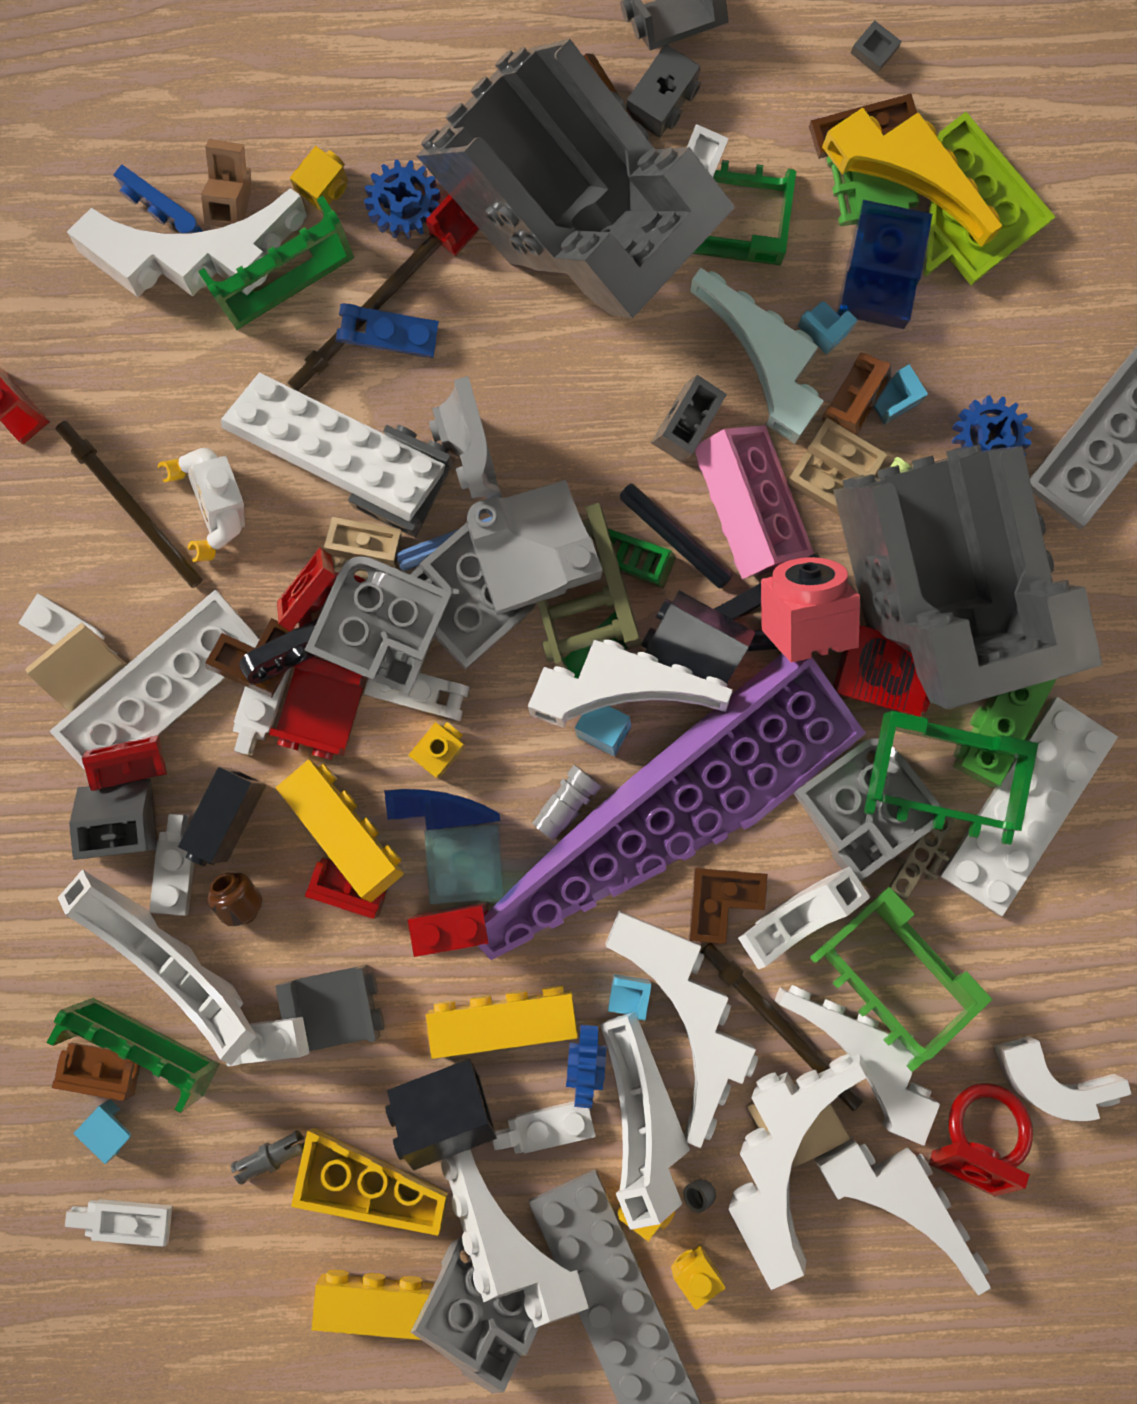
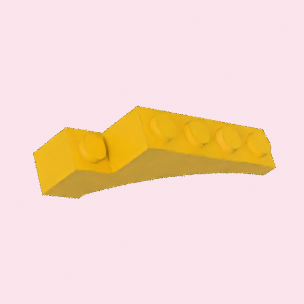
M861 108L827 132L822 148L842 175L847 171L864 173L887 179L919 193L948 212L969 232L980 247L992 241L1002 228L997 211L985 203L979 195L976 183L970 177L965 176L958 166L954 153L949 149H945L937 138L934 126L929 121H925L919 112L886 135H883L879 122L873 116H869L864 108Z

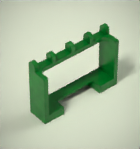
M722 159L721 170H715L713 175L717 183L784 192L778 238L752 234L751 241L708 236L693 254L781 266L786 254L796 179L795 169L787 168L784 178L762 176L764 165L756 164L755 175L729 172V160Z
M324 196L317 199L324 216L318 224L308 230L305 227L299 230L300 235L277 249L274 246L267 250L269 254L246 268H243V266L236 269L237 273L228 279L217 282L211 279L205 268L198 271L211 294L236 330L354 259L342 224ZM309 250L313 257L257 292L254 293L252 290L246 295L241 291L303 252Z
M895 711L884 713L864 813L873 815L876 802L899 806L897 821L906 822L909 809L935 814L933 829L942 830L945 817L971 822L969 837L973 838L979 837L982 825L1003 829L1001 843L1010 846L1013 841L1014 832L1022 831L1039 743L1004 735L992 737L928 723L927 718ZM895 731L1017 758L1005 821L884 795L883 790Z
M95 998L61 1009L54 1019L56 1025L46 1042L51 1046H55L75 1036H80L103 1049H110L124 1060L129 1059L152 1071V1075L158 1078L163 1077L168 1080V1083L180 1089L181 1096L174 1109L180 1113L204 1096L220 1063Z

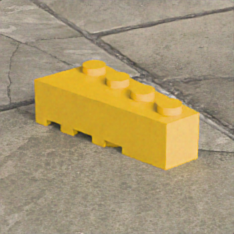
M317 1128L307 1130L291 1207L439 1236L442 1230L449 1192Z

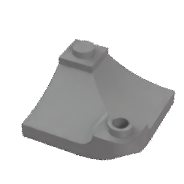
M469 376L454 380V389L447 400L439 407L432 408L435 420L429 421L433 439L435 442L441 440L443 446L448 450L452 449L460 456L463 466L456 468L462 490L469 488L472 499L477 497H486L488 499L495 496L502 498Z
M566 480L506 498L491 497L476 502L469 509L467 514L468 530L496 615L565 594L566 589L601 579L603 570L593 541L583 525ZM483 513H488L492 516V519L489 522H482L479 516Z
M468 523L463 525L425 558L419 567L410 574L452 593L434 638L465 670L530 614L536 605L534 603L496 615L471 540Z
M363 556L353 557L340 570L305 651L410 696L452 593L374 559ZM359 570H364L368 573L367 580L362 583L354 579L355 573Z
M877 738L865 740L793 793L818 828L833 854L831 856L843 870L851 867L860 882L932 830L935 815L909 809L906 822L897 821L899 806L876 802L873 815L864 813L874 765L867 761L866 756L867 753L876 755L879 740ZM892 746L883 794L941 807L907 761Z
M462 1237L450 1244L441 1262V1272L410 1333L423 1340L455 1364L463 1372L462 1375L492 1394L503 1393L520 1356L527 1355L539 1327H534L532 1319L526 1313L524 1290L483 1302L481 1293L476 1290L474 1285V1267L471 1256L468 1255L467 1263L462 1262L460 1259L461 1250L465 1251Z

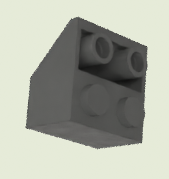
M151 779L137 780L96 791H91L89 786L77 788L69 822L73 860L156 850L157 832Z

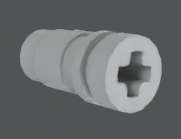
M575 764L568 771L567 775L569 777L567 780L563 778L560 781L562 786L550 797L540 810L539 815L532 822L537 829L552 840H555L562 830L568 829L580 814L578 810L583 804L588 805L591 801L589 796L591 794L595 796L602 787Z

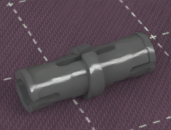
M296 1130L273 1144L267 1142L259 1146V1151L231 1163L232 1173L247 1168V1170L234 1176L237 1183L242 1185L266 1171L274 1172L280 1168L281 1163L302 1154L305 1142L291 1147L293 1144L304 1139L302 1133Z

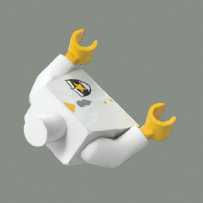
M200 448L180 458L158 463V468L166 467L168 471V477L163 479V482L183 479L186 473H188L190 483L209 531L207 540L190 541L188 544V550H197V556L192 560L193 562L212 561L215 558L216 550H219L240 533L242 527H245L243 499L227 457H217L213 450Z

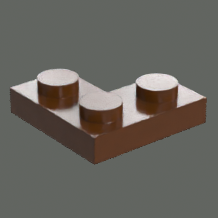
M271 618L255 648L221 633L205 662V667L210 671L272 698L286 671L259 684H251L240 670L239 662L250 651L289 633V631L279 625L277 620Z
M694 868L689 941L726 944L729 908L765 910L768 874Z

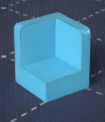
M822 301L811 312L807 310L801 316L797 326L811 336L814 343L827 355L852 331L858 320L848 310L840 317L826 302Z
M910 364L895 373L874 406L884 425L919 405L928 395Z
M607 706L583 714L575 726L577 738L615 757L632 725L630 716Z
M614 974L608 1011L621 1014L635 1012L638 1020L645 1021L651 990L650 980Z
M111 1099L98 1106L73 1133L104 1164L112 1160L120 1152V1148L131 1138V1133L114 1117L120 1108Z

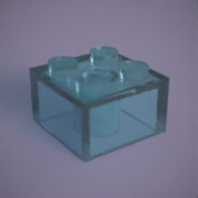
M500 825L424 831L430 904L504 898L505 887Z

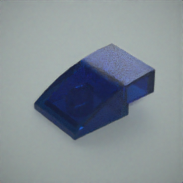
M868 200L862 201L836 312L839 316H842L848 310L857 320L905 329L911 319L916 288L921 279L933 214Z
M423 789L384 790L388 820L425 817L426 830L504 821L503 813L470 798Z

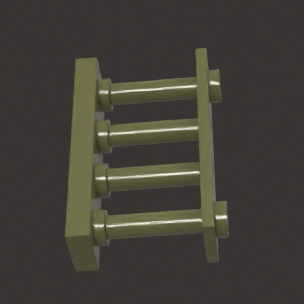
M600 503L585 507L588 519L582 521L589 537L592 540L595 539L598 549L596 553L608 585L603 586L602 591L553 606L549 605L548 599L538 602L548 640L543 641L544 651L548 662L554 661L557 667L567 668L563 654L592 646L594 640L604 642V640L617 638L618 641L624 640L628 649L642 644ZM606 604L608 607H615L618 619L612 620L611 625L559 640L554 620Z

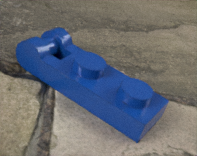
M123 164L113 174L121 185L119 192L135 205L139 201L148 207L147 212L162 225L168 221L176 227L180 234L203 232L192 214Z
M340 304L339 316L342 317L341 328H338L336 332V341L427 358L434 357L439 321L362 308L353 304ZM356 320L367 322L365 333L355 331Z

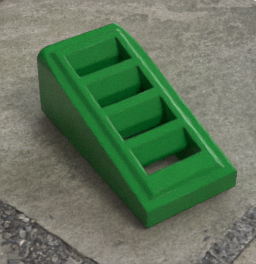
M609 529L613 546L616 541L621 542L616 555L621 573L664 588L676 559V555L672 550ZM631 546L634 547V550L627 565L623 562ZM644 551L648 555L641 570L637 566ZM659 557L660 561L658 563L656 571L654 574H652L651 570L654 566L656 558Z

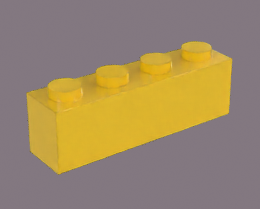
M308 759L275 788L362 899L372 902L405 874L398 866L402 860L389 844L383 847L376 837L380 832L367 817L363 820L355 811L359 806L346 790L340 793L333 783L338 779L324 763L318 766Z
M563 985L542 988V994L528 996L527 990L506 993V999L492 1001L491 995L470 998V1004L456 1006L455 1000L434 1003V1009L426 1013L431 1059L578 1038L572 990L564 991Z
M329 1270L327 1274H321L315 1286L311 1330L421 1340L410 1332L435 1283L422 1282V1279L416 1276H403L400 1280L385 1279L386 1276L380 1273H366L363 1277L349 1276V1272L345 1270Z

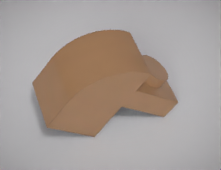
M209 139L205 146L209 179L201 193L204 225L225 227L245 218L251 191V168L246 167L244 144Z

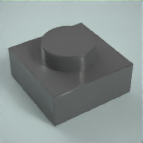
M874 20L853 45L851 54L878 74L899 49L902 41Z

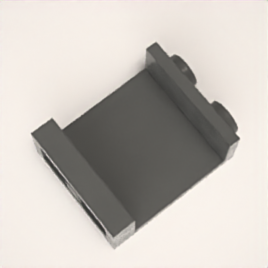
M622 0L620 2L625 21H631L636 38H642L650 51L729 23L726 0H655L647 4H643L641 0Z
M386 425L383 430L385 435L445 464L444 473L410 522L351 493L348 501L354 509L396 529H401L402 532L416 538L453 462L451 456L447 454L448 449L445 446L432 440L426 444L416 439L417 434L404 426L398 425L395 429Z
M367 965L284 981L275 986L281 1019L303 1017L309 1051L367 1039L368 1042H374L381 1036L380 1030H384L381 1008L375 1009L373 994L378 992L374 972L368 973Z

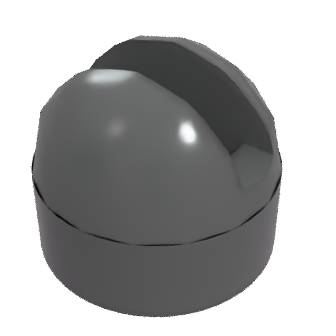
M695 1180L684 1188V1200L692 1211L701 1213L710 1208L714 1203L716 1189L707 1180Z

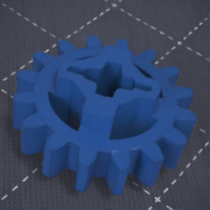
M395 160L393 169H389L385 164L381 165L383 171L381 176L375 173L371 174L374 186H365V191L369 198L364 199L366 209L370 210L368 215L371 222H378L379 231L382 233L390 228L392 238L395 239L400 231L405 233L407 239H411V230L414 229L419 234H424L422 225L427 223L426 219L439 206V203L436 201L441 199L439 189L435 188L437 186L435 177H427L428 174L425 166L420 167L416 171L412 160H409L406 167H401L399 160ZM415 183L424 190L426 196L422 195V191L415 189ZM380 203L384 205V208L390 209V216L382 210Z
M989 395L982 400V405L978 400H974L969 405V410L964 408L958 416L962 421H957L952 428L960 434L952 439V444H961V447L980 444L981 450L1023 446V449H1027L1032 441L1024 438V436L1032 431V427L1023 426L1022 422L1028 415L1027 413L1017 415L1015 411L1018 408V403L1015 402L1010 407L1005 406V397L1002 396L996 403H993V399ZM986 414H995L998 416L988 417ZM998 426V429L995 431L994 440H991L986 445L985 442L989 438L990 430L992 431Z
M581 1025L579 1043L569 1044L566 1087L575 1088L574 1107L592 1108L594 1090H603L607 1046L598 1045V1026Z

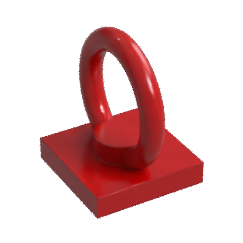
M321 547L277 601L278 624L289 632L293 630L297 623L301 627L312 621L311 613H315L324 604L339 572L334 571L332 555ZM358 575L354 576L355 581L359 583L366 581Z
M980 1083L964 1089L954 1100L949 1112L948 1128L953 1144L933 1150L928 1164L994 1197L1026 1189L1030 1174L1017 1168L1027 1158L1033 1143V1125L1026 1107L1014 1093L996 1084ZM992 1098L998 1100L1015 1117L1018 1126L1017 1143L1014 1149L1004 1157L1000 1158L1001 1155L988 1146L973 1142L969 1143L966 1138L963 1126L964 1115L969 1105L978 1099Z

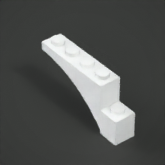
M594 640L578 679L574 678L575 674L562 667L556 666L554 670L546 667L543 668L528 704L530 716L564 728L567 721L602 707L625 702L647 700L679 701L703 705L726 712L733 689L727 688V684L720 679L707 677L705 680L692 675L693 672L684 666L673 664L672 667L658 663V659L651 654L638 652L636 655L627 652L621 644L615 641L604 640V642Z
M791 985L789 991L779 987L774 1001L803 1016L824 1030L851 1058L861 1054L868 1067L866 1080L885 1117L882 1125L888 1131L924 1146L940 1103L930 1097L931 1090L911 1082L909 1088L907 1087L912 1072L906 1065L914 1056L902 1042L896 1039L888 1046L883 1039L889 1032L878 1028L880 1021L866 1015L862 1017L860 1014L857 1019L844 1014L846 1007L828 999H825L823 1005L810 1000L812 993L794 985Z
M633 1012L606 1020L600 1024L614 1069L620 1100L623 1159L620 1190L616 1195L630 1230L660 1224L682 1205L668 1168L690 1151L637 1015Z
M850 1137V1140L814 1158L838 1200L844 1196L858 1199L904 1219L926 1234L947 1253L978 1296L991 1289L985 1278V1275L990 1273L978 1252L971 1254L966 1245V1242L971 1239L960 1220L957 1219L953 1222L947 1211V1209L952 1207L951 1203L940 1186L934 1189L928 1178L933 1172L922 1154L916 1156L909 1148H905L871 1168L872 1165L876 1164V1161L866 1144L864 1143L859 1146Z
M469 1149L441 1161L442 1172L446 1180H449L453 1193L452 1208L455 1215L461 1221L464 1232L462 1235L463 1246L466 1253L471 1256L474 1267V1285L476 1290L481 1293L483 1302L524 1290L525 1310L529 1318L532 1319L535 1328L588 1309L589 1307L577 1270L570 1272L541 1253L516 1229L487 1189L476 1167L471 1150Z

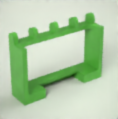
M888 887L821 946L810 959L816 963L824 956L841 974L832 982L834 986L838 989L846 981L866 1002L858 1010L859 1014L864 1017L871 1010L877 1014L891 1030L883 1041L889 1046L896 1039H899L914 1056L906 1065L913 1072L924 1061L932 1059L993 999L967 971L957 976L910 926L907 921L915 914ZM874 910L964 1008L924 1048L916 1042L835 950V946Z

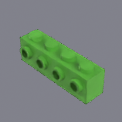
M1056 679L989 697L985 706H979L970 721V725L973 726L971 732L992 737L1004 735L1025 740ZM957 745L953 756L957 759L952 767L989 787H999L1015 757Z

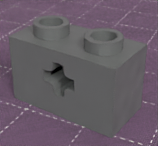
M669 45L663 46L627 99L626 108L634 121L659 138H661L667 127L672 130L682 114L680 108L686 100L691 102L700 89L701 82L698 79L701 66Z
M696 375L683 386L651 444L679 462L688 458L694 453L727 394L699 375Z

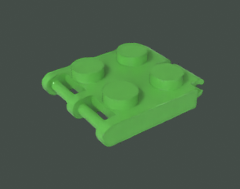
M830 157L826 158L827 165L832 167L835 182L832 190L833 195L838 197L841 216L838 218L840 226L906 216L910 210L909 208L916 207L920 203L917 192L887 179L847 171L840 175V171ZM845 195L847 197L848 207L846 205Z

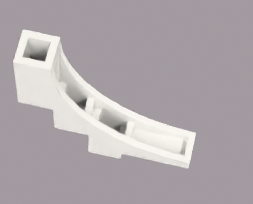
M289 188L264 209L244 220L219 229L192 234L155 233L137 230L115 222L91 208L67 233L80 254L135 296L139 297L146 289L151 288L156 283L158 277L163 274L193 297L201 288L207 286L198 271L205 268L211 279L216 273L224 279H228L237 273L236 269L243 266V268H246L269 254L267 251L269 248L274 246L277 249L280 247V244L292 231H296L301 227L307 214L301 195ZM267 275L241 291L248 295L255 287L260 286L266 280Z
M82 870L58 897L65 915L107 942L158 984L196 1024L220 1060L232 1065L249 1048L251 1042L256 1037L240 1009L243 1001L234 986L201 966L189 946L158 928L147 909Z
M618 911L605 943L606 947L632 960L650 975L671 999L684 1023L692 1049L695 1076L693 1104L684 1136L687 1143L701 1148L704 1139L710 1140L714 1133L717 1119L713 1118L718 1104L723 1106L728 1098L731 1085L727 1084L728 1079L742 1084L745 1076H752L758 1061V1056L754 1055L756 1049L752 1044L716 1029L718 1024L722 1026L725 1024L731 1009V1005L726 1004L728 1001L727 995L689 979L691 973L695 975L698 973L702 964L704 954L699 953L701 945L622 911Z
M849 1054L841 1056L830 1063L831 1068L819 1074L816 1070L803 1074L796 1080L798 1084L795 1085L788 1072L779 1076L775 1072L770 1073L756 1082L757 1086L751 1098L768 1131L765 1128H759L745 1137L746 1141L743 1142L740 1155L756 1185L754 1186L750 1182L737 1188L733 1193L729 1211L771 1290L805 1274L807 1260L795 1234L790 1209V1172L793 1159L804 1134L819 1113L843 1091L867 1078L868 1067L861 1054L853 1058Z

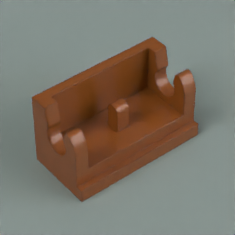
M860 352L854 362V366L830 406L826 408L822 421L825 422L826 418H829L853 434L858 435L891 380V363L883 362L871 355Z
M71 1042L68 1044L67 1051L62 1050L60 1053L52 1088L125 1101L135 1095L140 1065L129 1059L124 1060L118 1057V1054L110 1049Z

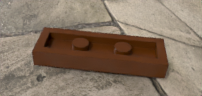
M912 94L811 120L809 129L818 159L828 157L822 148L827 132L861 108H864L869 116H873L879 122L883 135H886L917 113Z

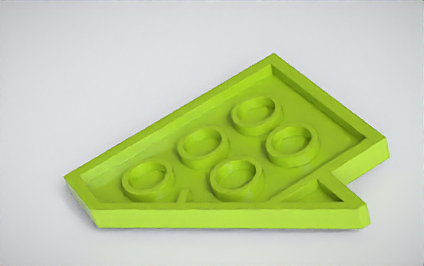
M964 112L941 130L937 138L945 149H949L954 153L959 168L966 177H970L976 183L979 195L985 203L997 211L1002 228L992 241L980 247L959 222L930 200L923 274L927 277L947 260H950L972 286L1049 225L1055 216L971 116Z

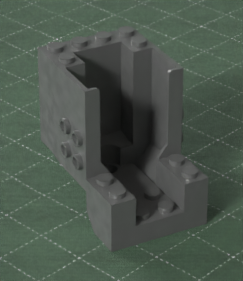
M571 39L529 49L522 47L517 52L509 50L496 62L497 71L489 79L487 76L483 77L472 87L470 92L473 96L464 105L462 102L457 104L447 114L446 119L449 122L440 131L435 129L421 142L424 148L418 153L417 158L509 264L523 265L537 271L566 273L588 298L610 315L634 318L735 206L690 147L655 149L651 145L645 128L631 119L625 111L626 105L623 99L617 93L608 89Z
M980 444L970 447L964 446L946 451L947 458L934 461L933 455L912 461L913 468L900 471L899 465L877 470V478H875L874 474L859 475L842 480L844 487L833 489L866 626L877 630L885 638L912 653L917 676L931 703L951 709L1103 665L1086 588L1069 585L1068 580L1053 582L1051 573L1054 571V562L1050 552L1045 548L1043 535L1046 532L1045 522L1042 515L1037 513L1023 446L981 450Z

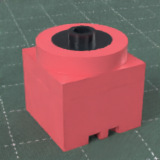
M814 557L797 558L778 565L773 571V577L761 579V630L791 663L810 659L813 651H817L821 656L828 655V648L830 647L837 652L859 648L860 595L847 584L848 572L846 568L835 561Z

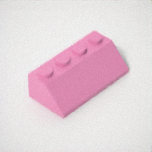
M766 425L723 429L698 444L695 449L697 463L703 472L710 491L711 501L716 507L722 523V531L728 539L734 556V563L742 579L767 574L786 561L807 558L814 554Z

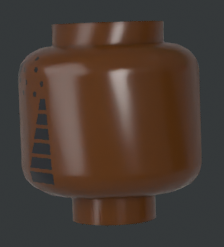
M227 872L218 876L211 883L207 901L209 907L222 923L227 926H240L248 924L256 918L262 905V896L248 876L243 873Z

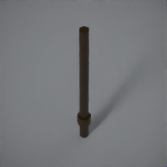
M432 234L361 307L378 310L442 245L438 237ZM356 320L355 331H358L366 322ZM336 333L318 351L313 350L304 359L305 364L287 382L292 389L299 391L315 374L320 375L329 366L327 362L345 344L335 340Z
M67 421L59 423L55 429L72 448L71 454L80 464H86L191 588L198 586L203 579L97 457V450L87 439L83 440Z
M708 943L701 950V953L720 972L718 976L726 985H732L813 1070H816L819 1074L831 1068L742 975L744 971L734 960L730 962L712 943ZM851 1088L838 1095L852 1111L856 1110L863 1102Z

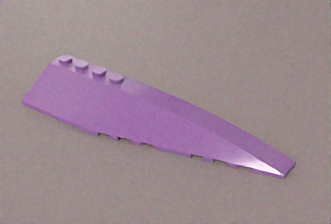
M782 653L731 695L726 712L713 709L618 788L527 872L484 916L489 944L479 945L478 947L490 960H493L534 938L533 934L546 927L553 929L563 924L564 918L581 909L584 913L597 906V901L609 895L615 897L666 870L667 865L678 859L685 861L696 855V850L711 842L716 845L727 839V834L741 827L745 830L755 825L865 735V731L812 656L810 659L791 663Z

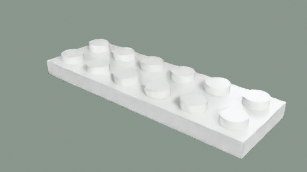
M260 372L221 418L223 429L409 522L444 473L445 464Z
M214 590L53 727L50 732L85 770L81 759L85 751L159 735L226 678L205 667V662L221 633L254 648L260 638L218 590Z
M1059 697L1053 698L1026 739L1027 741L1039 744L1022 831L1014 832L1012 844L1009 846L1001 843L1003 829L982 825L978 838L969 837L968 829L950 856V860L946 862L938 876L996 915L1002 917L1118 736ZM1017 758L1014 759L1001 786L994 788L978 816L1005 821Z

